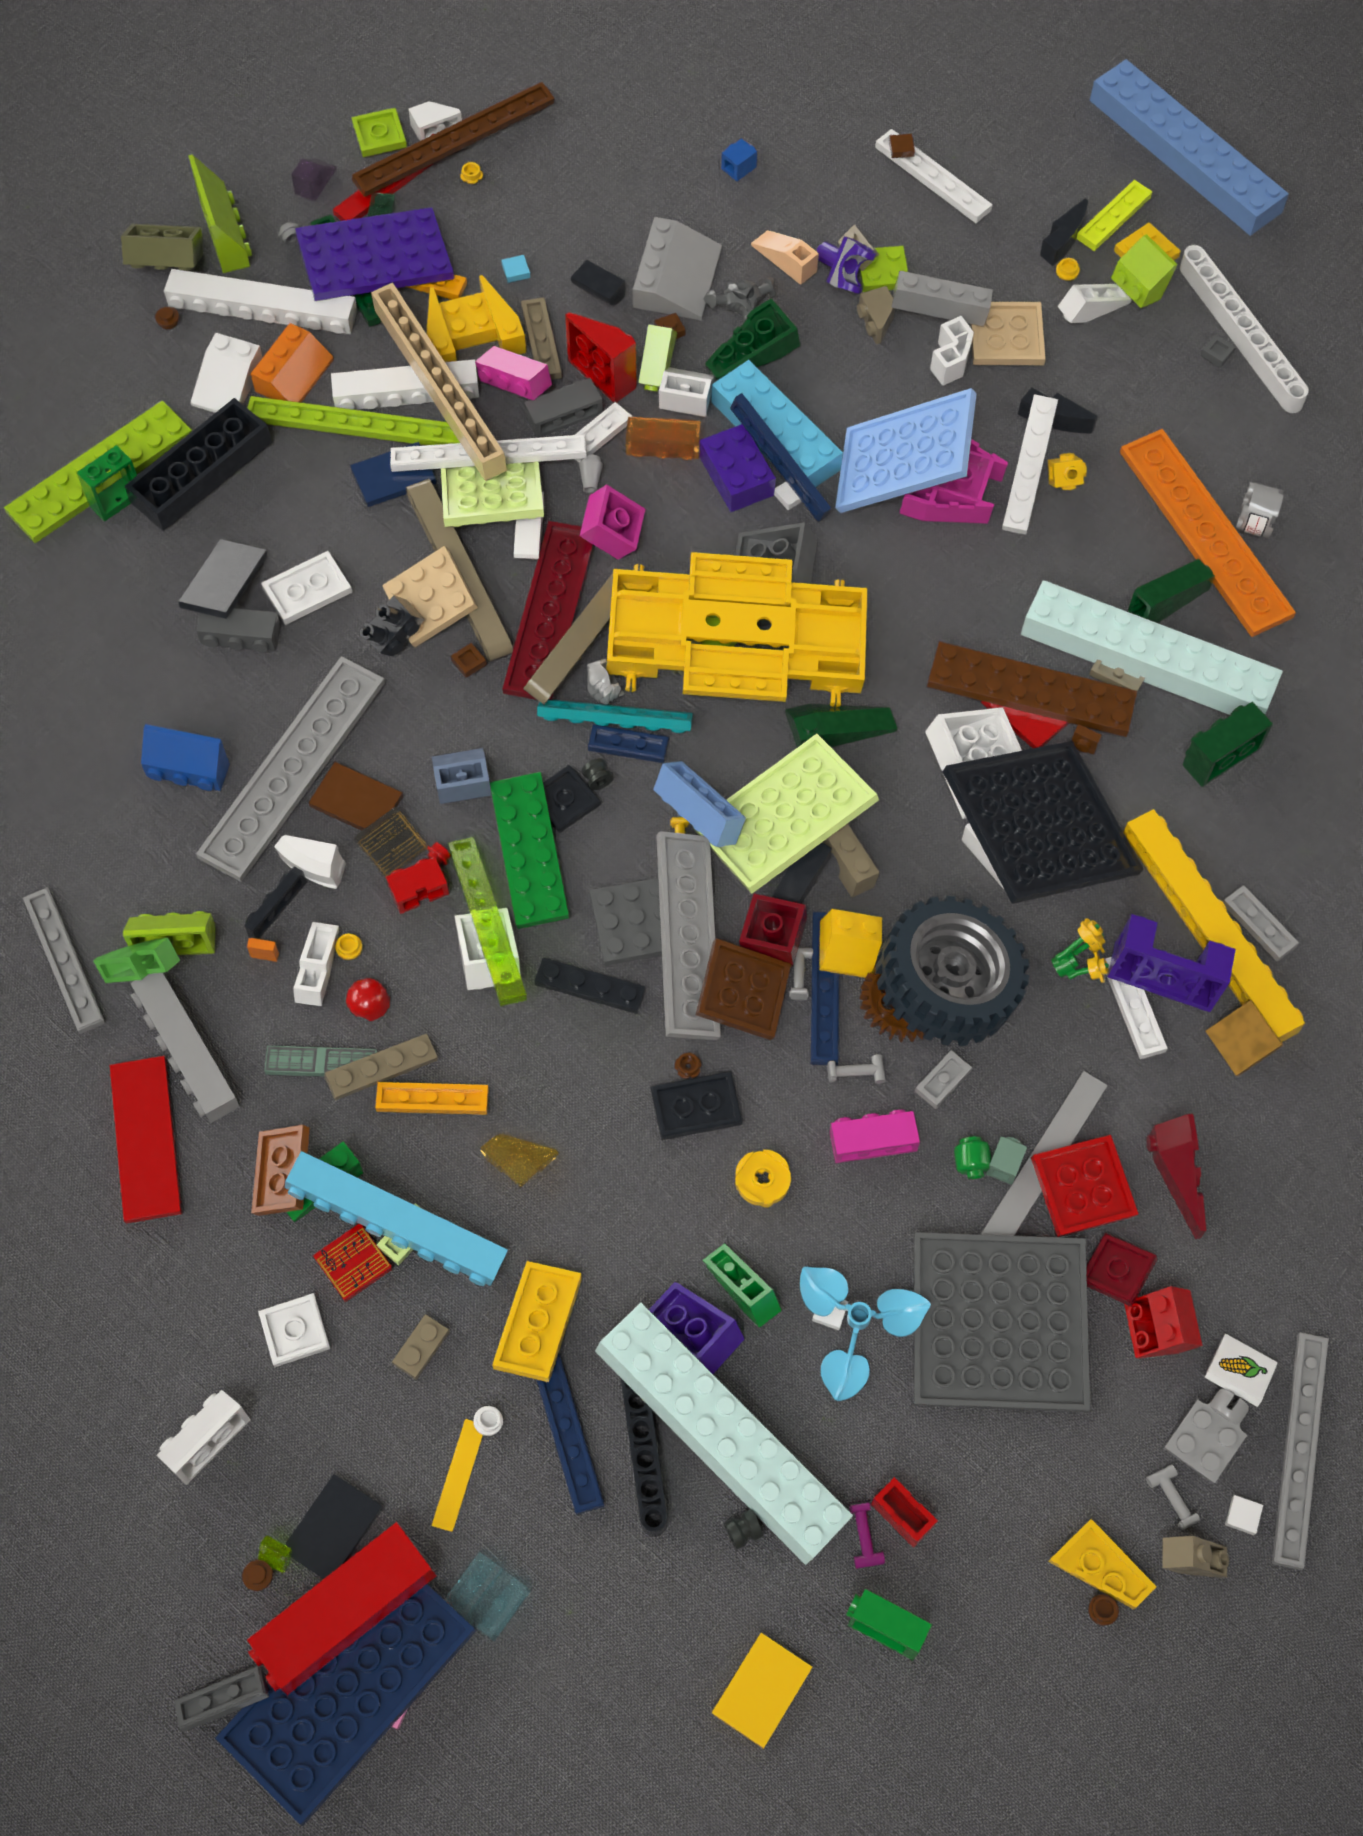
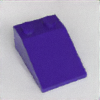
M674 1282L649 1309L712 1374L745 1340L735 1319L677 1282Z

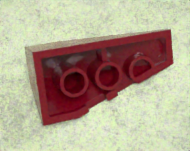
M1186 1114L1155 1125L1147 1136V1149L1149 1152H1152L1153 1160L1194 1238L1201 1239L1207 1229L1202 1192H1197V1188L1200 1186L1201 1167L1195 1165L1194 1162L1195 1150H1199L1194 1115Z

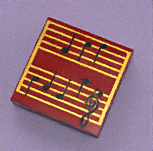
M357 1224L313 1255L345 1302L393 1270L390 1263L361 1224Z

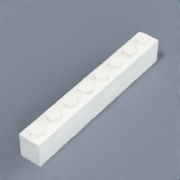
M171 269L164 289L168 306L176 309H189L222 316L228 315L243 319L260 320L267 323L286 325L292 323L299 327L331 331L338 334H351L357 316L355 297L352 296L314 301L312 291L307 289Z

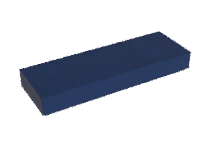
M593 724L588 751L664 763L669 737Z

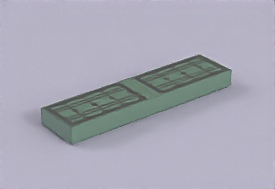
M267 1046L264 1072L266 1075L324 1077L325 1072L375 1054L377 1049Z

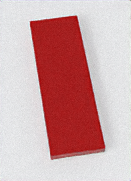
M165 1056L111 1064L110 1076L124 1222L128 1224L182 1214L166 1058Z

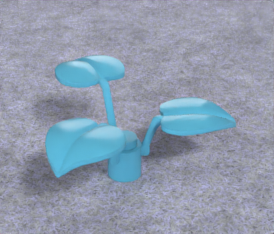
M807 1266L803 1267L801 1271V1296L806 1307L812 1313L823 1317L828 1316L835 1307L839 1310L848 1311L847 1321L853 1328L848 1354L842 1350L830 1352L823 1359L820 1370L822 1380L834 1400H847L864 1387L869 1377L867 1359L860 1355H853L858 1331L866 1328L873 1317L876 1319L883 1318V1327L889 1334L896 1337L908 1336L920 1326L930 1308V1302L912 1291L892 1289L879 1296L877 1307L880 1313L871 1310L863 1302L842 1305L840 1302L844 1301L847 1297L848 1284L841 1273L830 1268Z

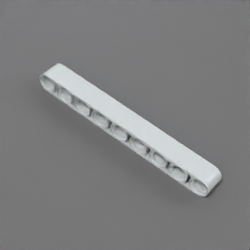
M1197 245L1188 246L1184 251L1180 265V271L1281 407L1289 413L1299 412L1308 395L1307 385L1205 250Z

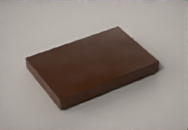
M334 762L309 801V806L375 836L386 826L385 823L389 821L388 815L392 816L403 798V792Z

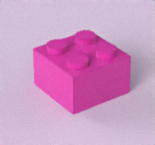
M605 485L589 495L580 537L619 560L636 550L645 508L609 485Z

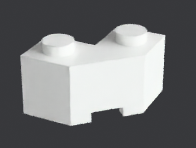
M962 316L941 324L938 344L941 348L933 351L930 369L942 386L964 375L974 332Z

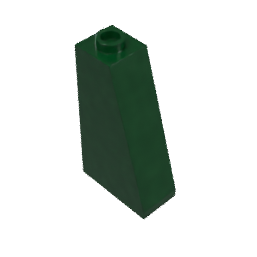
M1200 559L1194 560L1136 588L1127 612L1159 623L1210 590L1215 575L1211 568L1204 565Z

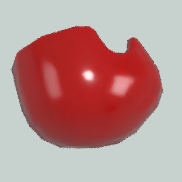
M365 978L352 984L347 991L345 1002L350 1012L356 1017H363L369 1021H374L384 1016L389 1009L390 996L380 982L371 978Z

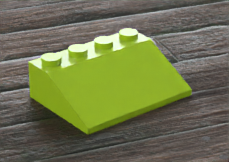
M193 154L188 155L202 210L222 272L227 273L250 267L248 257L252 256L249 243L243 242V239H246L243 225L237 224L241 220L237 207L232 208V205L235 204L232 191H227L224 181Z

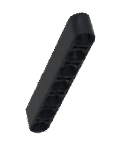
M620 1377L642 1531L646 1535L657 1537L665 1532L667 1512L652 1409L646 1403L640 1409L632 1408L629 1405L630 1400L639 1397V1395ZM644 1426L649 1430V1434L645 1438H638L633 1434L634 1429ZM648 1455L652 1457L654 1462L650 1467L643 1468L637 1463L638 1458ZM645 1485H654L658 1489L657 1494L653 1497L644 1496L641 1490ZM651 1514H657L662 1518V1523L658 1527H650L645 1522L646 1518Z

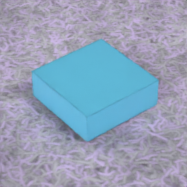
M524 255L501 260L508 283L530 278V271Z

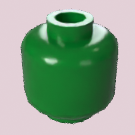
M977 1136L960 1139V1144L954 1148L957 1172L967 1175L968 1179L983 1178L984 1172L990 1169L989 1165L992 1160L989 1144Z

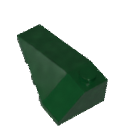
M770 298L751 310L747 315V320L740 327L737 326L732 337L726 343L720 345L705 362V366L718 381L748 360L756 367L781 359L800 347L798 329L774 300Z
M806 704L785 709L797 748L816 734L830 747H835L897 732L898 730L890 707L841 705L839 707L834 705L832 707L829 704Z

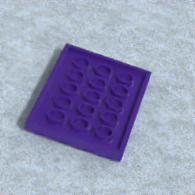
M432 207L295 228L297 242L314 301L369 293L390 283H393L396 288L454 279L453 269Z

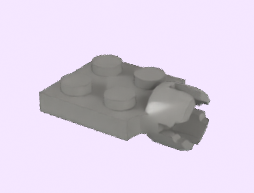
M1224 1388L1219 1390L1208 1404L1202 1403L1197 1399L1164 1447L1165 1450L1212 1484L1217 1481L1247 1437V1434L1240 1429V1423L1247 1414L1249 1406L1242 1398H1239L1231 1409L1227 1408L1235 1393Z

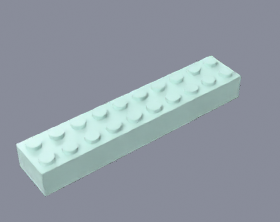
M1044 580L1026 615L1021 635L1090 662L1095 663L1098 659L1102 661V665L1113 669L1117 667L1123 669L1125 674L1138 679L1142 676L1145 678V683L1229 715L1238 706H1246L1252 701L1265 714L1282 674L1280 669Z
M642 1303L633 1309L600 1341L595 1352L805 1565L822 1550L853 1516Z

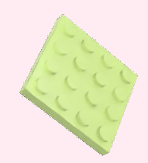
M539 462L506 464L507 471L486 481L476 466L441 468L445 527L544 517Z

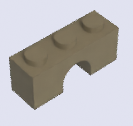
M847 823L822 843L832 848L831 853L836 857L840 868L839 879L853 898L875 887L879 871Z

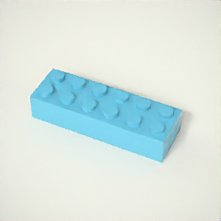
M749 360L712 384L711 403L734 426L741 425V422L731 411L730 407L735 397L743 393L815 487L841 470L843 452ZM756 443L760 452L769 460V458L765 455V453Z

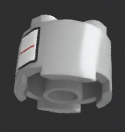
M1250 482L1241 507L1243 508L1241 514H1239L1235 529L1252 535L1270 538L1274 529L1272 524H1274L1280 511L1284 490Z

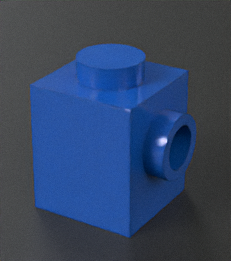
M742 138L736 143L729 145L722 152L721 169L735 181H739L757 167V150Z

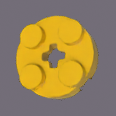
M774 1151L750 1152L737 1165L735 1175L736 1189L747 1202L764 1208L771 1207L774 1203L782 1200L790 1188L791 1173L788 1163L780 1154ZM764 1172H767L769 1174V1182L759 1183L756 1174L762 1175Z

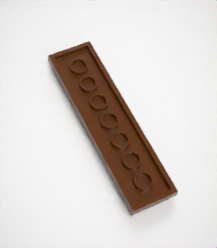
M940 641L927 684L929 688L1076 725L1079 724L1087 728L1123 737L1128 735L1137 695L1136 690Z

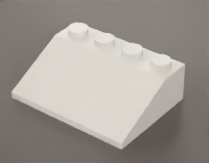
M1003 708L938 714L925 731L942 771L946 765L1022 751ZM949 786L953 798L956 802V805L959 809V812L962 816V819H966V816L960 804L958 803L951 787Z

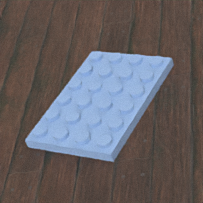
M970 388L847 427L835 508L840 513L966 477L976 392Z

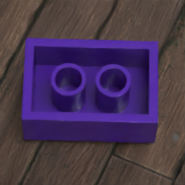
M742 424L700 440L699 458L730 512L775 496L776 478L753 438Z

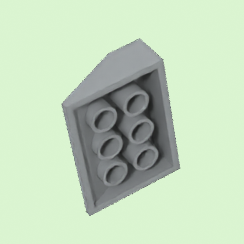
M654 217L633 287V308L665 314L676 312L681 317L702 320L706 307L704 296L711 289L722 245L678 221Z

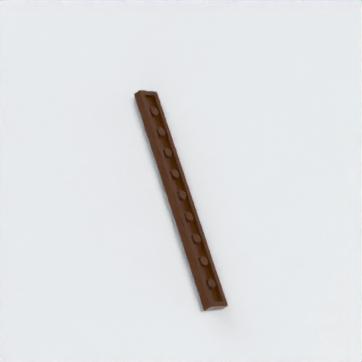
M541 81L352 174V181L362 195L366 197L554 104L555 98Z

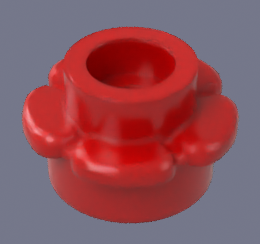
M438 842L427 847L429 851L427 857L429 859L435 857L439 865L441 863L443 865L448 864L447 860L451 857V854Z

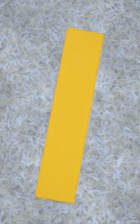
M465 1419L432 1522L433 1527L451 1532L454 1529L483 1436L477 1432L471 1420Z

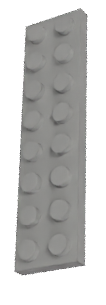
M660 831L657 834L666 1037L718 1040L721 1037L720 1023L696 1016L713 941L715 940L710 842L705 836Z

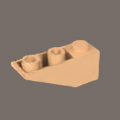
M767 230L751 243V246L800 285L817 272L819 253L803 240Z

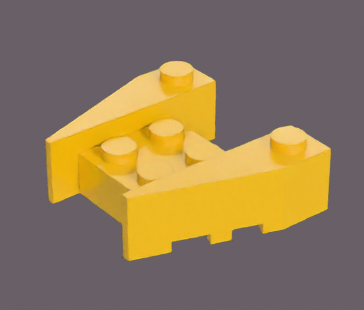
M483 275L479 276L481 293L439 303L434 287L430 288L427 336L444 362L457 361L456 350L498 341L499 347L519 355L526 353L525 334L519 317Z

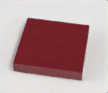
M1105 1233L1086 1266L1087 1287L1132 1307L1158 1260L1157 1255Z

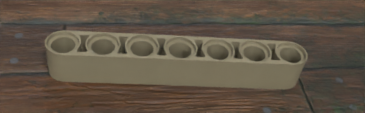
M613 573L523 690L543 705L610 620Z

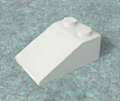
M215 333L205 352L192 396L191 406L216 413L233 398L243 404L253 386L251 372L263 358L260 345Z
M502 908L456 915L455 923L467 990L521 982L519 956L508 909Z

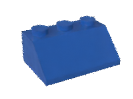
M145 724L141 765L146 776L156 781L164 779L173 781L181 786L189 784L198 786L206 791H211L212 789L221 791L230 765L221 739Z

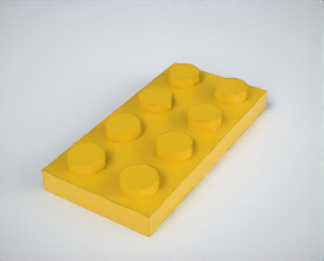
M530 1261L526 1262L492 1364L494 1370L545 1382L550 1381L581 1284V1273Z

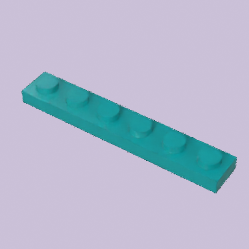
M548 700L544 705L539 702L537 706V716L543 717L548 721H556L559 718L569 719L572 723L592 721L600 726L612 723L620 724L623 728L644 726L647 730L652 731L665 728L671 729L675 733L691 731L693 713L561 700Z

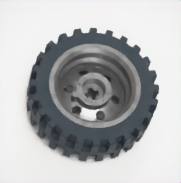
M938 896L930 897L925 905L922 901H919L913 905L911 910L906 909L899 920L896 921L879 950L877 957L880 960L876 964V974H882L877 981V986L879 990H885L886 992L883 997L885 1005L889 1006L892 1004L895 1009L893 1016L898 1021L901 1018L909 1023L907 1029L911 1032L918 1029L924 1033L923 1038L929 1041L933 1037L939 1038L942 1045L949 1046L952 1040L958 1041V1046H967L972 1038L975 1043H979L987 1035L993 1036L997 1033L1025 996L1026 990L1024 989L1029 983L1030 976L1025 974L1029 968V960L1022 959V954L1025 951L1023 943H1016L1014 938L1017 933L1013 928L1008 930L1002 924L1005 919L1000 915L995 918L989 914L990 908L982 905L981 908L973 906V900L965 898L963 902H957L955 896H946L944 901H939ZM976 968L980 971L981 975L975 974Z

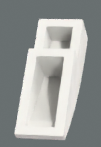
M542 492L543 509H544V492ZM543 517L516 520L514 558L539 559Z
M312 922L299 961L300 970L293 988L295 1003L322 1006L335 955V944L339 933L338 925Z

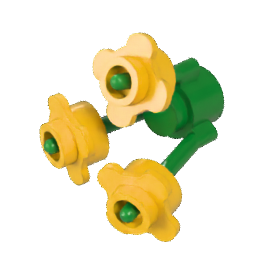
M1086 918L1080 923L1081 926L1078 928L1080 937L1065 950L1056 954L1051 961L1061 978L1067 975L1071 980L1078 975L1089 973L1092 980L1100 978L1101 983H1105L1104 974L1109 973V964L1105 958L1100 959L1098 953L1099 950L1102 954L1105 953L1102 947L1106 943L1102 934L1103 930L1097 922ZM1089 948L1095 957L1087 959L1088 967L1076 970V967L1080 965L1076 956Z

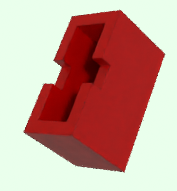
M435 857L419 860L411 867L397 869L386 876L388 888L400 914L419 907V901L428 898L429 902L449 895L446 879Z
M894 1477L873 1498L871 1506L915 1548L935 1527L938 1520L921 1503L919 1504L911 1496L912 1494Z

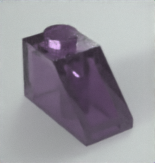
M302 158L291 174L295 194L316 201L336 171V166L315 158Z

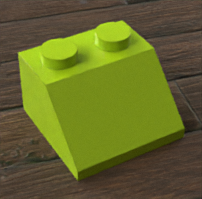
M1146 234L1118 261L1111 279L1140 308H1143L1161 300L1178 264Z

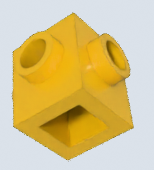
M1074 453L1060 454V458L1047 460L1049 484L1054 488L1061 487L1062 490L1076 489V485L1084 484V477L1087 475L1086 464L1081 458L1075 456Z

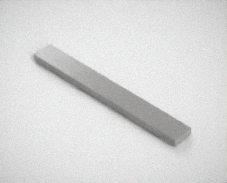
M1083 1071L981 1235L1014 1236L1042 1192L1031 1157L1035 1154L1071 1145L1108 1086L1107 1084Z
M1301 1332L1297 1335L1272 1564L1297 1570H1303L1305 1565L1329 1339Z

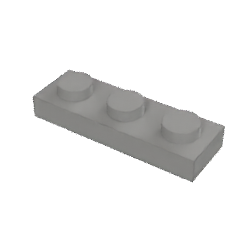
M1244 885L1223 901L1226 909L1277 962L1299 944Z

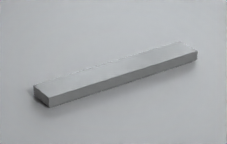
M47 887L23 897L79 1034H82L105 1024L49 888Z

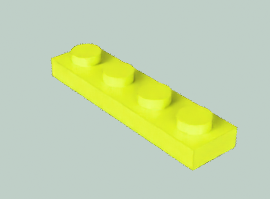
M1133 180L1078 232L1076 239L1095 251L1151 198L1152 191L1136 180Z

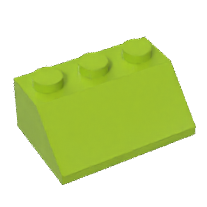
M203 911L183 915L167 913L164 916L141 914L138 917L129 918L123 930V937L128 946L154 939L169 938L177 955L215 953L216 924L211 913Z

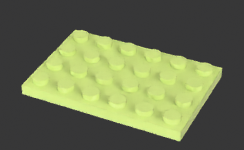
M816 734L727 799L733 807L746 817L735 845L716 847L710 843V848L752 894L879 801V798L860 776ZM695 830L698 835L704 836L702 833Z

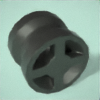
M602 758L591 760L582 768L581 772L585 778H588V785L591 790H600L613 781V775L610 771H607V764Z

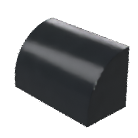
M588 260L570 277L574 285L611 305H617L625 297V280Z

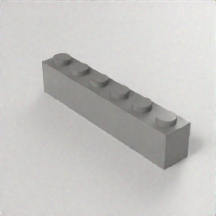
M148 974L142 980H135L130 983L135 991L131 994V997L137 1008L144 1007L147 1014L143 1015V1018L150 1030L156 1028L159 1036L155 1037L160 1048L163 1052L168 1049L172 1056L167 1059L175 1074L181 1071L185 1078L180 1082L187 1095L193 1093L197 1101L193 1105L199 1116L203 1117L206 1115L211 1124L239 1108L240 1106L164 974Z

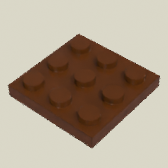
M716 938L712 944L696 1016L772 1040L776 1034L791 964Z

